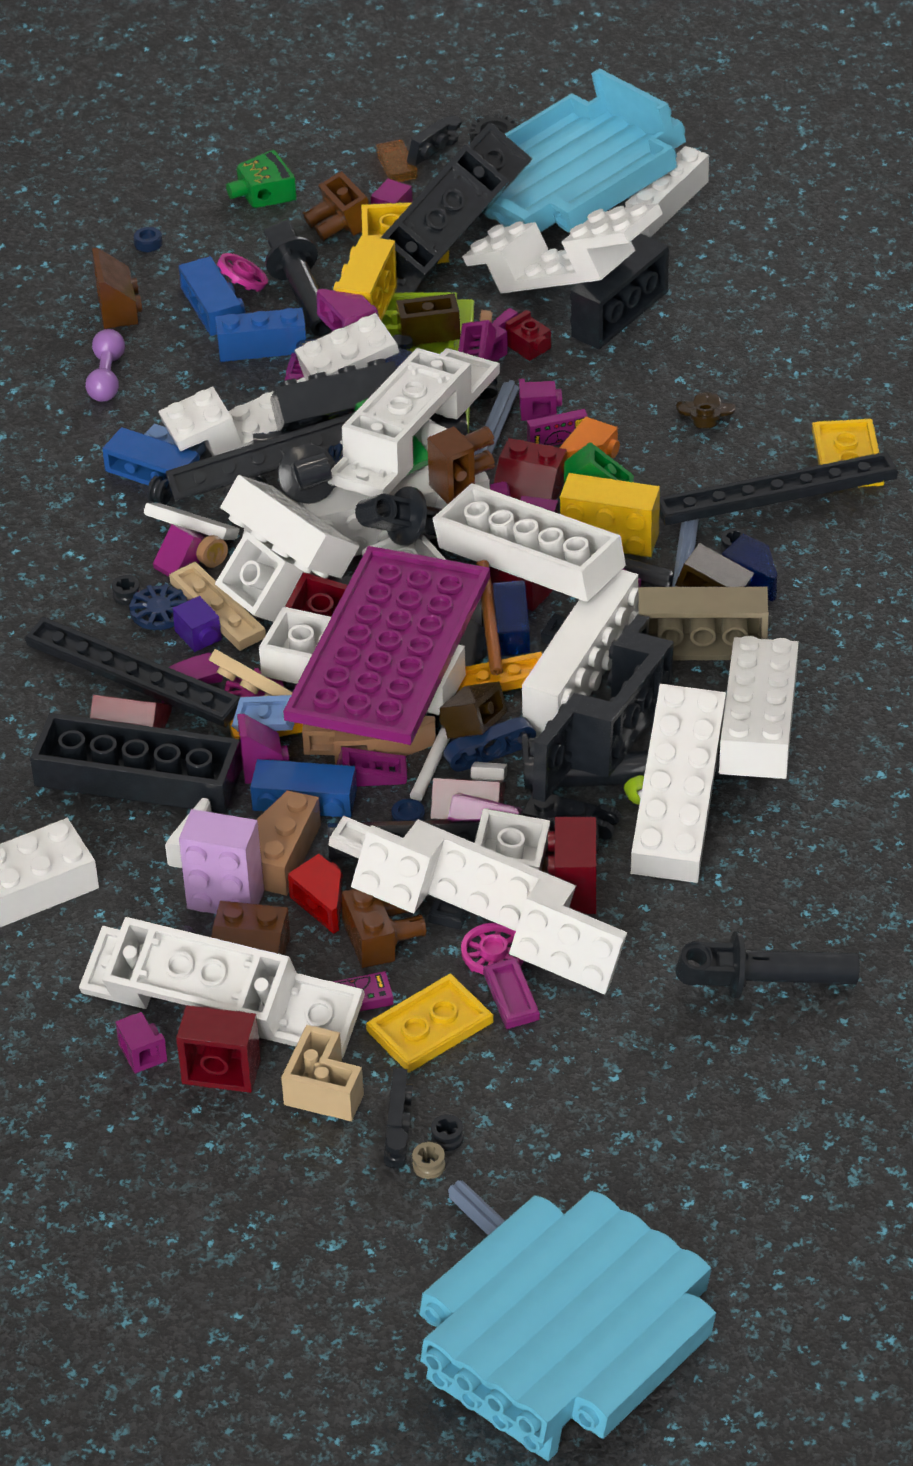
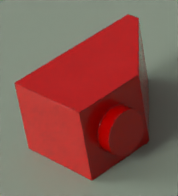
M317 854L288 873L289 896L334 934L339 931L343 875L340 868L334 862H329L322 855Z

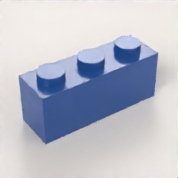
M211 256L179 265L181 289L210 336L217 335L215 316L245 313L242 299L236 297L232 283L225 280V275L221 273L220 267L215 264Z
M286 308L283 310L215 316L220 362L291 355L296 353V344L299 341L306 340L303 308Z
M122 427L102 448L106 472L145 485H149L155 475L162 476L164 480L167 478V470L200 461L199 452L190 449L180 452L177 445Z
M257 759L250 786L252 810L266 811L288 790L319 797L320 816H346L351 818L357 792L355 766Z

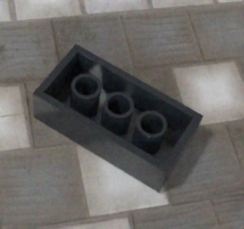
M640 233L631 241L635 252L602 280L583 282L576 285L570 294L571 337L600 350L668 292V245Z
M377 359L368 362V367L356 369L355 365L338 369V374L327 376L326 372H320L308 376V381L297 383L296 379H289L278 383L279 387L275 388L270 398L278 431L306 428L356 412V404L369 398L396 370L394 361L386 363L385 359Z

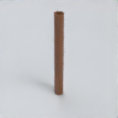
M486 560L476 563L477 566L489 568V562ZM490 576L481 596V606L490 673L492 675H499L503 673Z

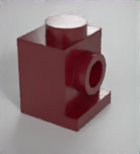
M525 310L505 322L507 346L530 361L551 349V330L532 318L530 311Z

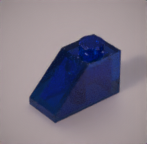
M742 534L722 553V556L752 571L754 575L749 587H767L768 600L773 602L777 597V572L768 545Z
M525 581L493 583V599L501 656L530 653V630Z

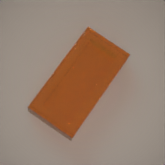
M402 139L375 144L376 154L389 179L400 182L418 178L416 166L407 163L408 151Z

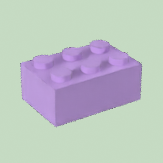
M191 809L179 837L187 909L216 914L220 901L259 904L264 892L257 820Z

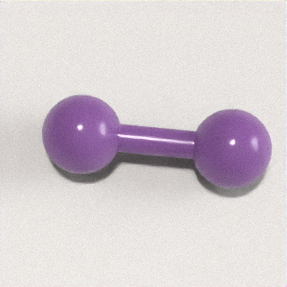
M112 329L98 332L93 339L92 349L95 356L100 359L99 369L92 371L88 375L85 384L88 395L100 402L112 399L117 394L119 388L118 379L110 370L112 362L118 360L123 355L125 342L122 335Z

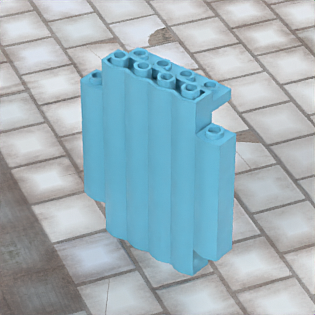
M598 69L591 73L596 98L588 102L571 93L504 134L533 159L484 215L489 219L497 220L504 227L520 221L523 224L536 222L541 232L556 223L564 231L570 232L573 227L588 220L587 216L598 209H603L604 212L608 211L677 168V155L674 149L686 142L684 125L680 120L671 117V109L665 101L659 100L632 84L617 78L613 74Z
M590 1191L565 1214L551 1201L534 1195L422 1293L419 1315L430 1325L437 1327L423 1340L420 1361L428 1367L426 1378L437 1388L446 1391L462 1402L466 1408L475 1411L490 1421L498 1430L506 1432L522 1443L526 1449L549 1461L558 1452L562 1427L571 1418L577 1421L584 1429L590 1430L604 1439L712 1334L716 1312L699 1298L707 1290L711 1267L697 1254L681 1249L669 1236L650 1229L638 1216L620 1210L607 1196L598 1192Z

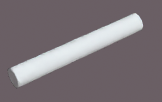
M443 727L440 728L410 793L411 799L419 802L422 801L442 758L444 749L450 738L447 739L446 731Z

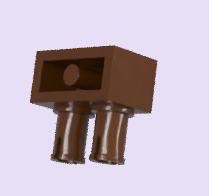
M341 171L318 185L323 195L322 202L302 212L308 226L315 228L323 242L342 229L348 230L353 236L362 232L361 205L369 204V201L362 191Z
M453 426L427 437L429 486L447 504L471 483L475 484V475L495 467V461L490 451L484 450L474 455L475 451L494 444V436L490 428L484 426L464 436Z
M357 889L342 892V921L362 968L395 961V945H397L398 941L426 936V924L422 914L393 921L389 918L390 916L408 913L409 911Z

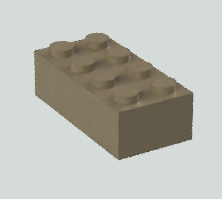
M638 587V614L650 617V636L674 641L673 660H731L734 637L754 636L758 639L768 638L769 611L767 587Z

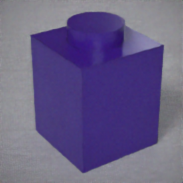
M197 596L172 608L175 632L194 652L222 640L219 616L201 596Z

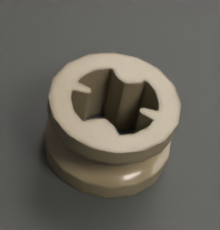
M433 1142L421 1143L415 1147L412 1159L413 1170L416 1175L424 1179H433L440 1176L445 1170L444 1149ZM427 1158H434L435 1162L431 1159L430 1163H424L423 1159L427 1162Z

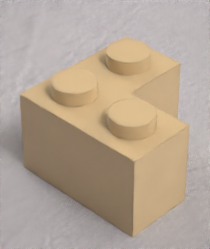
M306 1025L281 1077L284 1105L352 1122L364 1096L362 1067L342 1062L340 1032Z

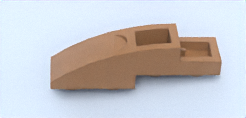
M435 716L424 717L411 745L303 724L304 755H335V765H337L342 747L407 756L433 746L436 739Z

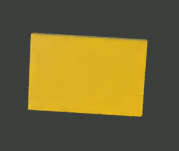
M872 419L812 422V434L819 465L879 453ZM879 482V483H874V484H869V485H864V486H859V487L884 486V482Z
M450 973L366 1022V1030L410 1073L492 1024L493 1014Z

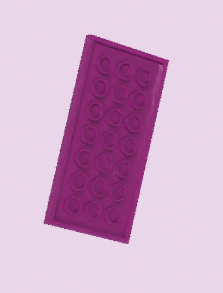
M368 546L283 710L284 721L411 745L490 579V568Z

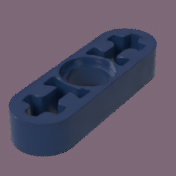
M516 717L491 726L484 734L465 736L453 740L446 746L443 755L454 771H464L470 769L474 762H489L522 750L521 733H527L528 738L536 737V731L525 717ZM496 739L492 746L483 749L488 742Z

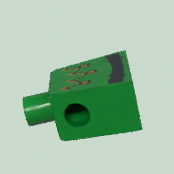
M275 150L268 151L238 164L236 167L237 180L226 183V190L230 199L244 196L254 208L297 200L295 177Z

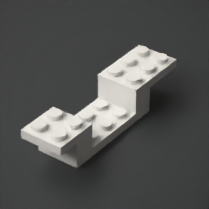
M639 203L631 208L618 206L605 212L603 209H598L587 216L588 220L570 230L571 234L562 241L565 250L561 251L548 249L536 222L523 224L520 221L507 227L500 224L488 230L489 235L484 239L472 243L471 249L462 257L467 266L487 264L500 293L602 280L635 252L631 241L663 213L658 203L651 205Z
M376 313L362 317L357 322L336 329L326 336L315 341H309L304 346L295 349L304 375L303 378L297 380V383L308 381V376L320 372H326L327 376L338 374V369L346 366L355 365L356 369L368 367L367 363L370 361L386 359L399 353L397 343ZM214 387L201 390L180 402L172 403L158 411L180 452L205 441V445L211 455L216 456L253 444L254 433L264 432V434H267L271 431H278L270 402L274 391L265 393L257 399L236 406L228 411Z
M416 348L342 425L343 458L331 469L332 480H329L328 484L369 497L383 493L389 494L413 468L412 437L434 413L443 415L446 418L458 419L500 374V363L446 348L441 354Z
M421 820L415 822L404 838L371 825L366 832L351 885L354 889L373 895L380 900L413 914L429 894L512 929L516 933L509 952L510 955L604 995L609 989L628 933L569 908L576 885Z
M125 917L120 930L102 926L79 986L83 994L147 1009L150 998L155 997L183 1005L255 1013L257 1016L259 1038L295 1047L306 1025L340 1032L342 1058L344 1057L365 996L363 989L296 973L289 956Z

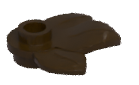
M702 392L695 395L694 401H679L676 403L677 411L682 415L691 416V419L694 420V425L699 428L715 427L720 417L731 415L736 410L735 404L721 403L719 395L711 392Z

